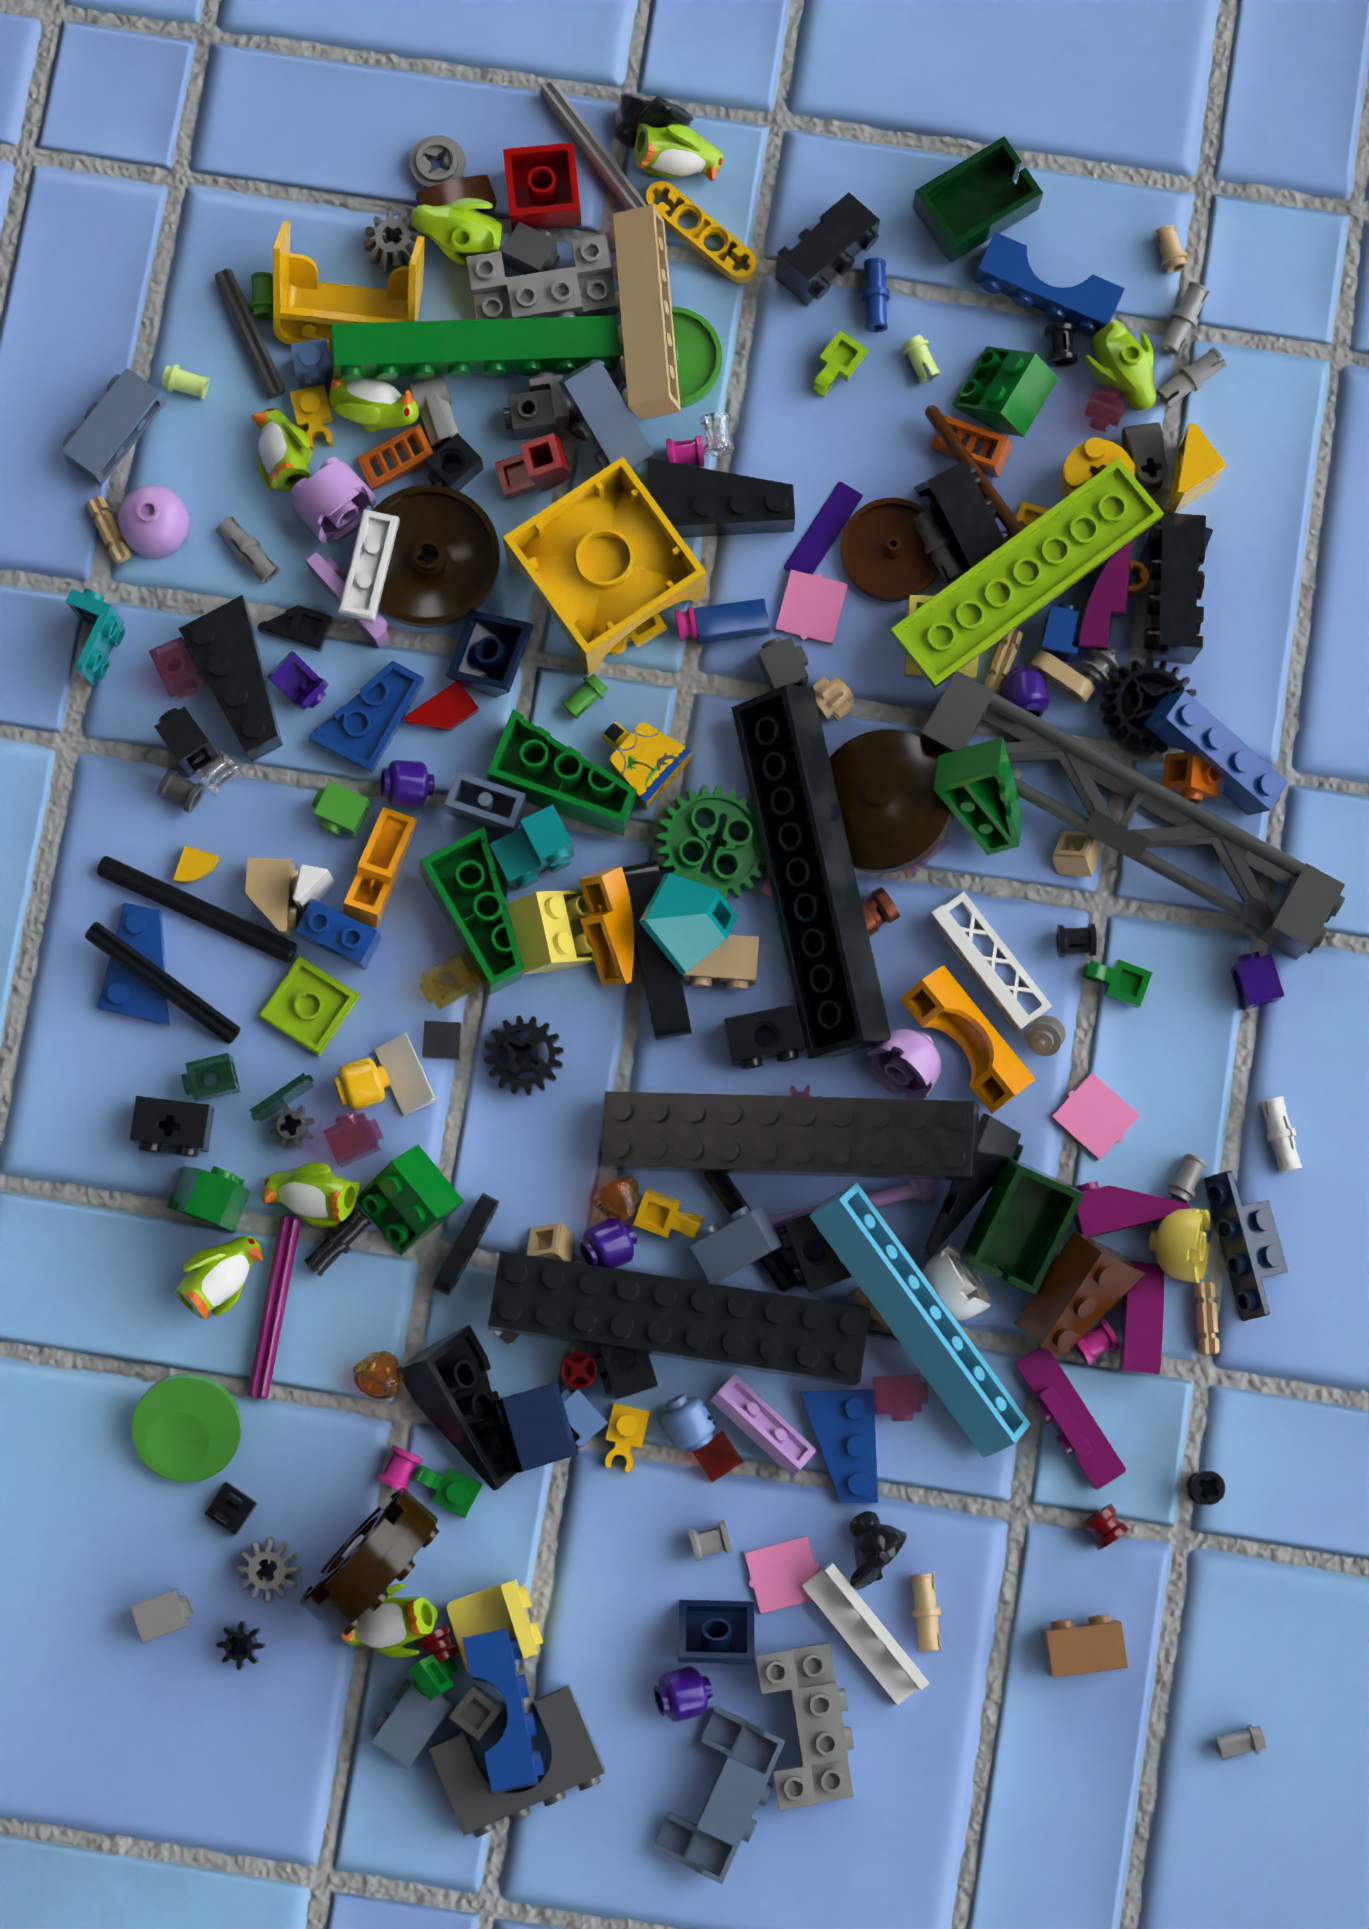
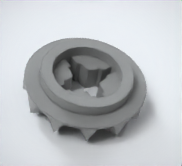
M441 135L429 136L419 141L411 151L409 158L412 177L420 183L422 188L462 178L464 168L466 167L464 152L459 144L453 139ZM445 156L443 162L447 169L437 168L431 173L432 165L428 159L437 161L440 157Z

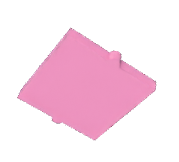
M791 569L775 630L800 636L802 641L811 639L832 645L848 584L823 578L821 573L815 576Z
M1091 1073L1075 1091L1068 1092V1099L1051 1118L1096 1159L1100 1160L1116 1141L1121 1142L1123 1140L1125 1131L1140 1115L1096 1075Z
M808 1536L744 1553L751 1577L748 1584L754 1589L760 1614L812 1600L801 1587L819 1569V1564L814 1562Z

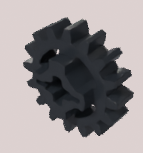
M521 1015L517 1016L516 1025L513 1026L507 1020L502 1021L505 1029L502 1033L495 1029L491 1031L496 1039L495 1043H485V1048L491 1051L492 1055L485 1057L484 1062L485 1064H494L495 1066L488 1072L491 1078L500 1076L498 1087L502 1089L507 1084H510L513 1095L517 1094L519 1088H524L527 1096H531L532 1087L536 1085L542 1092L545 1091L543 1081L547 1078L555 1082L557 1078L552 1072L553 1068L562 1069L563 1063L555 1058L564 1054V1050L562 1047H554L553 1045L560 1039L559 1035L556 1033L548 1036L550 1024L546 1022L539 1028L537 1027V1019L534 1016L531 1017L528 1024H524ZM520 1032L531 1033L524 1039H514L512 1035ZM544 1042L549 1051L547 1064L539 1057V1050ZM501 1047L509 1055V1062L504 1070L499 1058ZM514 1048L521 1051H526L530 1048V1055L535 1064L526 1060L521 1061L520 1064L517 1063L518 1056ZM533 1072L537 1075L530 1079H517L521 1073Z

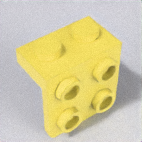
M517 1579L452 1600L448 1603L447 1612L465 1669L468 1673L463 1638L508 1628L511 1637H517L523 1659L540 1652L538 1645L544 1643L537 1621L530 1622L526 1608L532 1606L526 1586H519Z

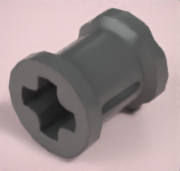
M172 767L160 782L157 795L161 798L169 797L183 805L186 812L191 813L201 800L205 785L200 782L195 784L179 775V770Z

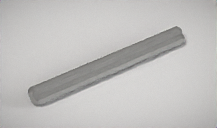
M551 81L540 89L541 98L625 210L647 206V203L556 82Z

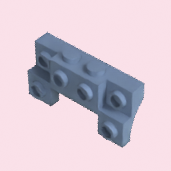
M715 1706L700 1742L727 1756L697 1823L694 1824L668 1811L652 1849L722 1884L741 1841L749 1842L757 1820L752 1819L757 1805L759 1804L764 1807L773 1785L767 1782L786 1740L750 1723V1721Z

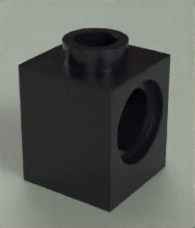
M458 433L426 461L429 472L427 478L432 485L449 487L460 491L484 469L482 458ZM449 462H458L462 465L456 473H447L443 470L444 466Z

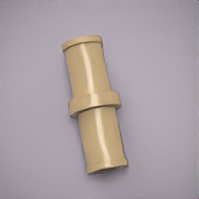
M934 1573L910 1575L914 1600V1610H911V1617L916 1620L918 1652L942 1650L938 1615H941V1607H937Z

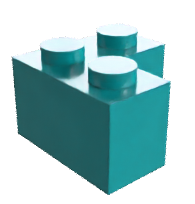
M553 804L521 819L520 829L489 843L490 850L510 889L518 886L519 889L528 887L538 881L537 875L549 869L552 873L560 871L571 864L569 859L575 857L573 842Z

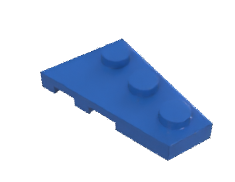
M391 661L362 687L360 692L344 707L341 706L332 715L333 717L320 729L317 728L308 736L309 740L373 773L425 681L424 677Z
M124 902L116 936L165 971L161 911ZM110 957L97 1008L170 1026L167 998Z
M874 1389L799 1391L839 1502H878Z

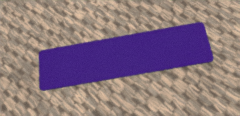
M838 482L785 564L784 569L789 573L792 569L813 575L863 495L843 482Z

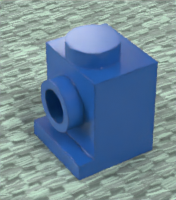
M1064 603L1058 604V606L1051 605L1046 617L1039 650H1044L1061 661L1073 663L1079 647H1074L1072 644L1078 646L1082 624L1077 623L1079 616L1078 607Z

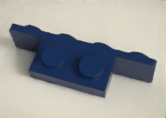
M1225 1171L1205 1177L1204 1184L1207 1197L1211 1206L1240 1319L1246 1321L1267 1316L1270 1314L1261 1278L1288 1272L1270 1202L1267 1200L1242 1206L1232 1171Z

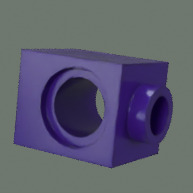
M1259 951L1238 957L1239 963L1230 969L1243 1011L1276 1002L1285 996L1272 954L1262 957Z

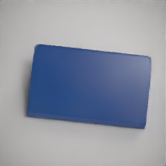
M764 598L693 608L698 644L766 635L770 632Z

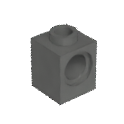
M474 1683L448 1718L479 1741L503 1710L504 1706Z

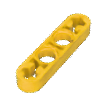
M658 181L649 186L646 191L647 205H654L664 219L665 226L729 280L743 284L753 279L756 274L757 260L749 248L672 184L666 181ZM656 194L660 197L664 194L668 195V204L675 209L672 217H669L670 207L664 202H660L658 205L655 204ZM687 213L692 214L697 218L698 223L692 229H684L678 224L679 217ZM714 235L722 238L724 241L723 248L719 251L708 250L704 242L709 236ZM730 248H733L732 258L737 262L747 261V271L742 268L738 271L734 270L735 262L727 255Z

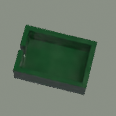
M1005 136L915 190L912 207L950 263L991 239L995 232L1001 233L1039 209L1043 191L1026 167L1020 170L1022 161Z
M1007 1156L959 1256L971 1267L998 1279L1002 1278L1007 1283L1036 1295L1084 1194L1064 1181Z

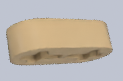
M1039 650L1029 664L1031 670H1036L1043 674L1045 682L1077 703L1085 704L1095 690V686L1086 677L1044 650Z

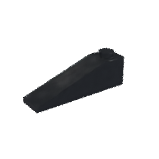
M985 1113L981 1115L978 1132L977 1181L952 1180L922 1253L923 1257L929 1259L993 1186L1006 1157L1009 1156L1018 1161L1023 1149V1145L1018 1143L1021 1136L1019 1132Z
M467 1325L418 1352L400 1366L397 1372L418 1407L494 1491L517 1473V1468L505 1426L501 1424L496 1408L497 1401L500 1400L498 1392H492L486 1371L491 1369L488 1357L471 1326Z

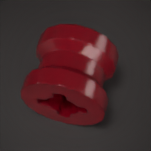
M577 1351L570 1353L564 1358L560 1373L563 1381L568 1386L582 1390L590 1387L595 1382L598 1376V1367L591 1355Z
M1112 1504L1097 1511L1081 1524L1083 1529L1091 1532L1095 1538L1094 1545L1098 1550L1108 1546L1129 1530L1125 1523L1119 1522L1116 1518V1509Z
M448 1624L414 1641L416 1647L422 1649L424 1658L433 1654L438 1662L460 1652L458 1646L453 1644L449 1637L451 1630Z

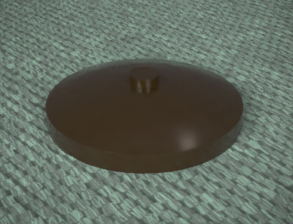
M418 485L393 493L372 510L398 516L400 519L378 607L384 614L409 626L436 628L450 625L466 618L484 603L498 577L500 547L490 518L473 499L449 487Z
M893 729L870 731L849 740L829 758L853 868L880 874L897 872L914 866L938 847L951 826L954 814L934 791L937 761L940 754L928 742L914 734Z

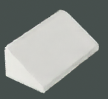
M303 864L299 866L292 898L302 913H305L312 899L319 902L335 884L329 870Z
M406 1032L374 1049L380 1064L385 1067L390 1087L403 1116L437 1102Z

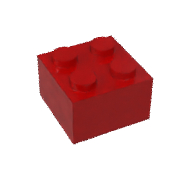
M574 142L503 149L512 232L519 221L533 229L536 227L552 229L582 226Z

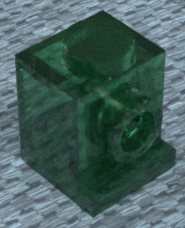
M229 1053L185 1063L187 1073L181 1075L186 1095H192L195 1101L200 1102L241 1092L234 1059ZM209 1074L217 1075V1082L213 1086H206L205 1078Z

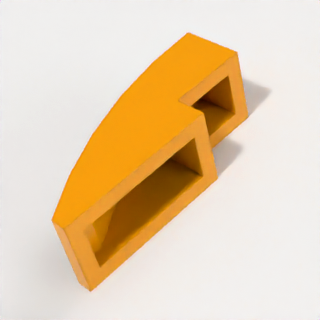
M386 807L382 808L358 862L355 878L344 900L343 914L363 924L375 928L378 927L402 867L417 818Z
M622 866L599 869L578 879L590 913L580 918V922L587 936V943L593 950L591 954L602 987L624 985L632 980L634 963V925L629 890Z

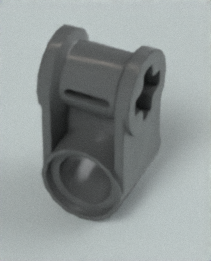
M1159 422L1123 427L1121 435L1122 447L1135 464V478L1149 495L1154 494L1160 489L1168 471L1161 425Z

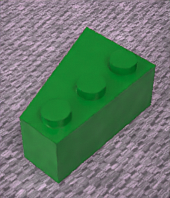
M1003 736L938 756L934 791L983 851L990 855L1018 847L1020 845L1023 810Z
M182 1166L167 1208L235 1233L251 1191L242 1186L244 1183L243 1179L219 1167L213 1166L211 1172L199 1168Z

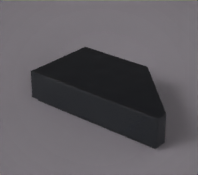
M297 605L286 610L284 614L267 622L259 623L257 629L259 632L321 652L333 618L330 615Z

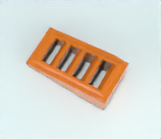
M944 415L951 428L957 430L956 435L961 442H963L965 435L970 436L966 449L981 470L999 477L1012 449L1009 437ZM936 431L930 448L956 460ZM980 440L984 443L981 447L979 454L977 455L974 454V451ZM992 447H996L991 459H988Z
M418 424L359 456L356 460L371 491H374L426 467V461L434 453L421 425ZM416 442L421 452L416 456L410 447V444ZM403 448L408 459L404 463L401 462L397 450ZM390 454L395 468L389 470L383 458ZM377 460L383 473L381 476H376L370 462Z

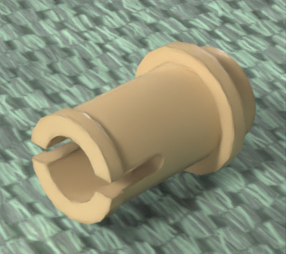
M1165 225L1158 228L1153 233V236L1157 241L1163 258L1161 261L1162 268L1166 269L1168 273H1176L1183 270L1187 266L1188 254L1182 251L1175 226Z

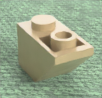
M247 857L245 894L283 937H291V928H297L298 906H293L292 898L298 870H295V864L291 859Z
M729 935L724 943L690 971L683 974V981H690V986L697 988H711L712 983H726V988L730 990H748V985L756 984L759 937Z

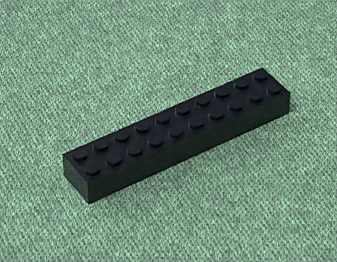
M784 685L731 708L808 1059L834 1058L888 1041L891 1038V1033L814 689L810 686Z
M605 1091L601 1165L611 1170L977 1181L979 1105L975 1101Z
M500 1251L488 1329L580 1344L607 1346L619 1350L641 1351L658 1356L855 1386L861 1381L870 1308Z

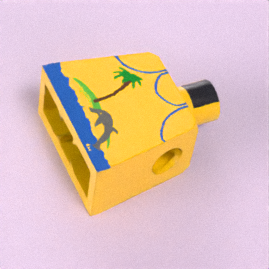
M615 721L602 736L615 749L608 759L610 768L619 779L637 790L636 799L646 810L691 760V750L644 722L639 723L629 733Z

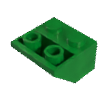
M986 346L967 380L961 386L960 392L952 405L959 411L999 433L1024 437L1057 382L1058 377L1036 353Z
M419 1144L393 1159L356 1198V1201L400 1256L443 1223L464 1202Z

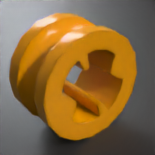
M1131 560L1130 574L1132 570L1138 572L1137 580L1140 584L1136 586L1135 582H1133L1128 587V595L1130 596L1141 593L1149 580V573L1144 564Z

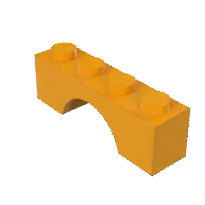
M944 965L920 980L900 998L922 1028L938 1029L949 1035L962 1048L971 1067L969 1086L992 1114L1036 1080Z

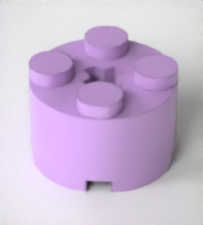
M331 457L324 461L320 470L309 479L303 478L299 480L291 490V493L295 496L292 504L294 512L322 543L327 544V538L332 537L337 542L358 529L363 510L368 505L373 509L376 503V496L346 462L339 461L336 457Z

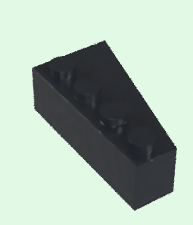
M647 458L649 493L681 538L794 532L795 506L793 484Z
M966 461L914 486L920 498L924 495H927L931 502L930 509L933 511L938 525L942 529L945 528L948 532L946 537H949L952 542L950 547L958 561L963 559L966 566L962 567L964 573L1010 540L1009 535L1005 531L1001 532L995 521L998 514L992 501L989 498L984 499L979 488L982 482L978 472L973 466L969 467Z
M243 595L178 628L250 761L253 762L283 746L249 608Z

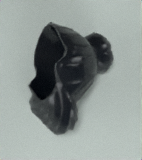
M622 93L620 109L623 121L615 128V136L622 144L634 149L639 123L656 128L666 127V125L675 122L689 126L690 122L694 119L685 109L677 104L669 103L661 97H656L652 101H646L639 96Z
M872 1511L860 1513L849 1524L850 1532L857 1538L855 1546L857 1569L850 1577V1585L855 1590L863 1589L872 1582L883 1578L882 1568L897 1555L908 1535L893 1526L880 1524L877 1514Z

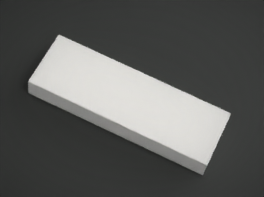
M363 510L338 610L339 615L375 623L400 522L398 516Z

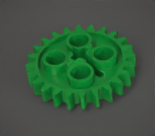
M703 785L700 788L699 796L692 789H689L686 792L687 802L678 796L673 801L676 809L667 807L664 811L669 820H660L657 824L660 829L665 831V833L657 834L654 837V841L664 844L663 847L655 852L656 856L666 857V861L662 863L659 869L665 870L670 868L672 874L718 889L726 900L728 891L735 899L740 897V886L746 891L751 890L754 886L750 878L759 881L763 874L757 867L766 868L765 858L762 857L764 854L754 816V808L748 809L746 807L749 796H744L740 801L736 800V789L734 788L725 796L723 795L721 785L715 787L713 794H710L707 786ZM703 813L707 815L711 823L710 828L699 827L694 819L695 814ZM723 814L726 820L716 840L718 848L711 854L707 873L704 874L701 872V867L711 847V843L708 840L716 833L719 817ZM730 826H736L742 830L744 834L743 841L737 842L731 839L728 833ZM684 846H691L696 849L699 856L697 862H690L685 859L682 852ZM718 859H724L731 864V875H723L718 871L716 866Z

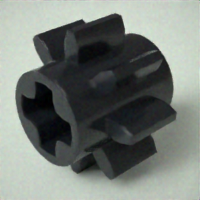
M240 1621L237 1632H234L228 1626L223 1629L228 1637L226 1641L216 1643L217 1647L225 1649L226 1655L222 1659L223 1663L230 1659L236 1660L237 1670L243 1668L244 1659L246 1658L253 1664L259 1661L254 1653L256 1649L266 1647V1644L257 1642L256 1635L260 1631L259 1627L249 1631L246 1630L245 1621ZM235 1637L237 1639L243 1637L248 1639L249 1642L245 1646L248 1653L244 1651L236 1653L233 1648L237 1645L234 1640Z

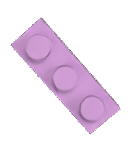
M316 551L306 560L309 570L340 604L345 583L339 576L343 572L331 557H327L324 560ZM378 611L375 623L352 618L378 648L390 640L386 630L389 624Z
M736 1374L710 1400L792 1478L817 1451Z

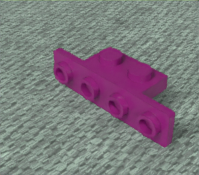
M1040 1346L1015 1363L1017 1370L1039 1402L1035 1405L1037 1412L1046 1424L1050 1422L1053 1424L1059 1434L1055 1439L1067 1457L1071 1454L1073 1455L1092 1487L1098 1490L1125 1473V1466L1051 1351Z

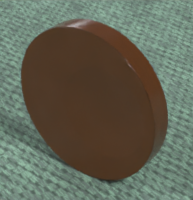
M883 498L864 505L850 518L842 535L840 555L844 571L857 589L874 599L895 602L907 600L910 595H919L934 582L939 571L931 557L926 556L924 552L925 545L912 523L913 518L927 511L925 508L902 498Z

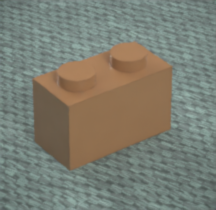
M1110 1614L1089 1616V1623L1074 1625L1073 1619L1051 1621V1628L1042 1629L1048 1675L1054 1678L1128 1668L1122 1622L1111 1620Z

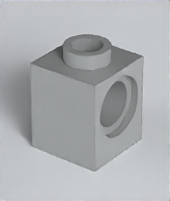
M179 1589L130 1607L142 1643L191 1625L189 1617L193 1616V1610L187 1595L181 1596Z

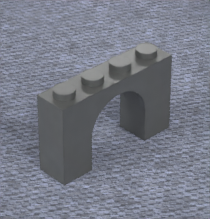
M570 1684L534 1701L548 1735L552 1751L549 1769L539 1780L538 1785L493 1794L489 1778L480 1766L466 1731L430 1746L428 1750L463 1835L473 1832L475 1838L496 1829L494 1822L508 1816L510 1822H513L530 1814L529 1806L541 1801L544 1802L545 1806H549L566 1798L565 1790L578 1785L580 1791L601 1782L599 1775L605 1773V1767Z

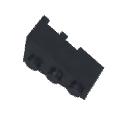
M850 192L820 216L821 221L812 231H809L807 228L804 229L798 236L802 241L793 249L789 250L784 246L778 251L775 279L805 306L813 298L816 300L821 299L831 287L829 282L837 274L841 276L846 274L855 263L854 257L862 249L865 252L868 251L879 238L880 219Z

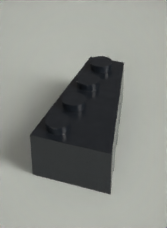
M1164 512L1163 517L1158 520V523H1154L1151 527L1150 544L1156 545L1155 558H1150L1148 566L1149 579L1154 580L1153 593H1148L1146 599V614L1151 615V628H1145L1143 648L1149 650V658H1152L1153 661L1161 662L1166 660V662L1192 664L1203 648V636L1197 635H1199L1201 623L1204 620V607L1197 606V600L1202 598L1205 580L1204 572L1198 571V566L1203 565L1205 559L1206 516Z

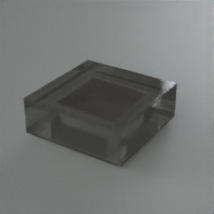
M424 1021L422 1058L460 1060L462 1024L460 1022Z

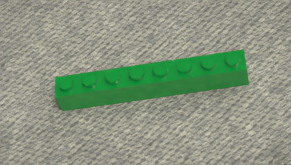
M616 315L331 324L329 335L332 378H341L343 381L348 382L377 376L380 380H394L403 375H413L416 379H429L434 374H449L452 378H463L469 376L470 373H484L488 377H498L506 372H520L521 375L532 376L539 374L541 371H555L557 374L566 375L593 359L601 360L605 369L610 371L616 368L620 358Z

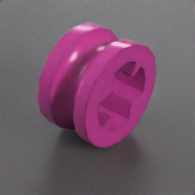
M688 607L686 612H681L679 609L674 610L679 641H684L687 636L698 639L693 607Z

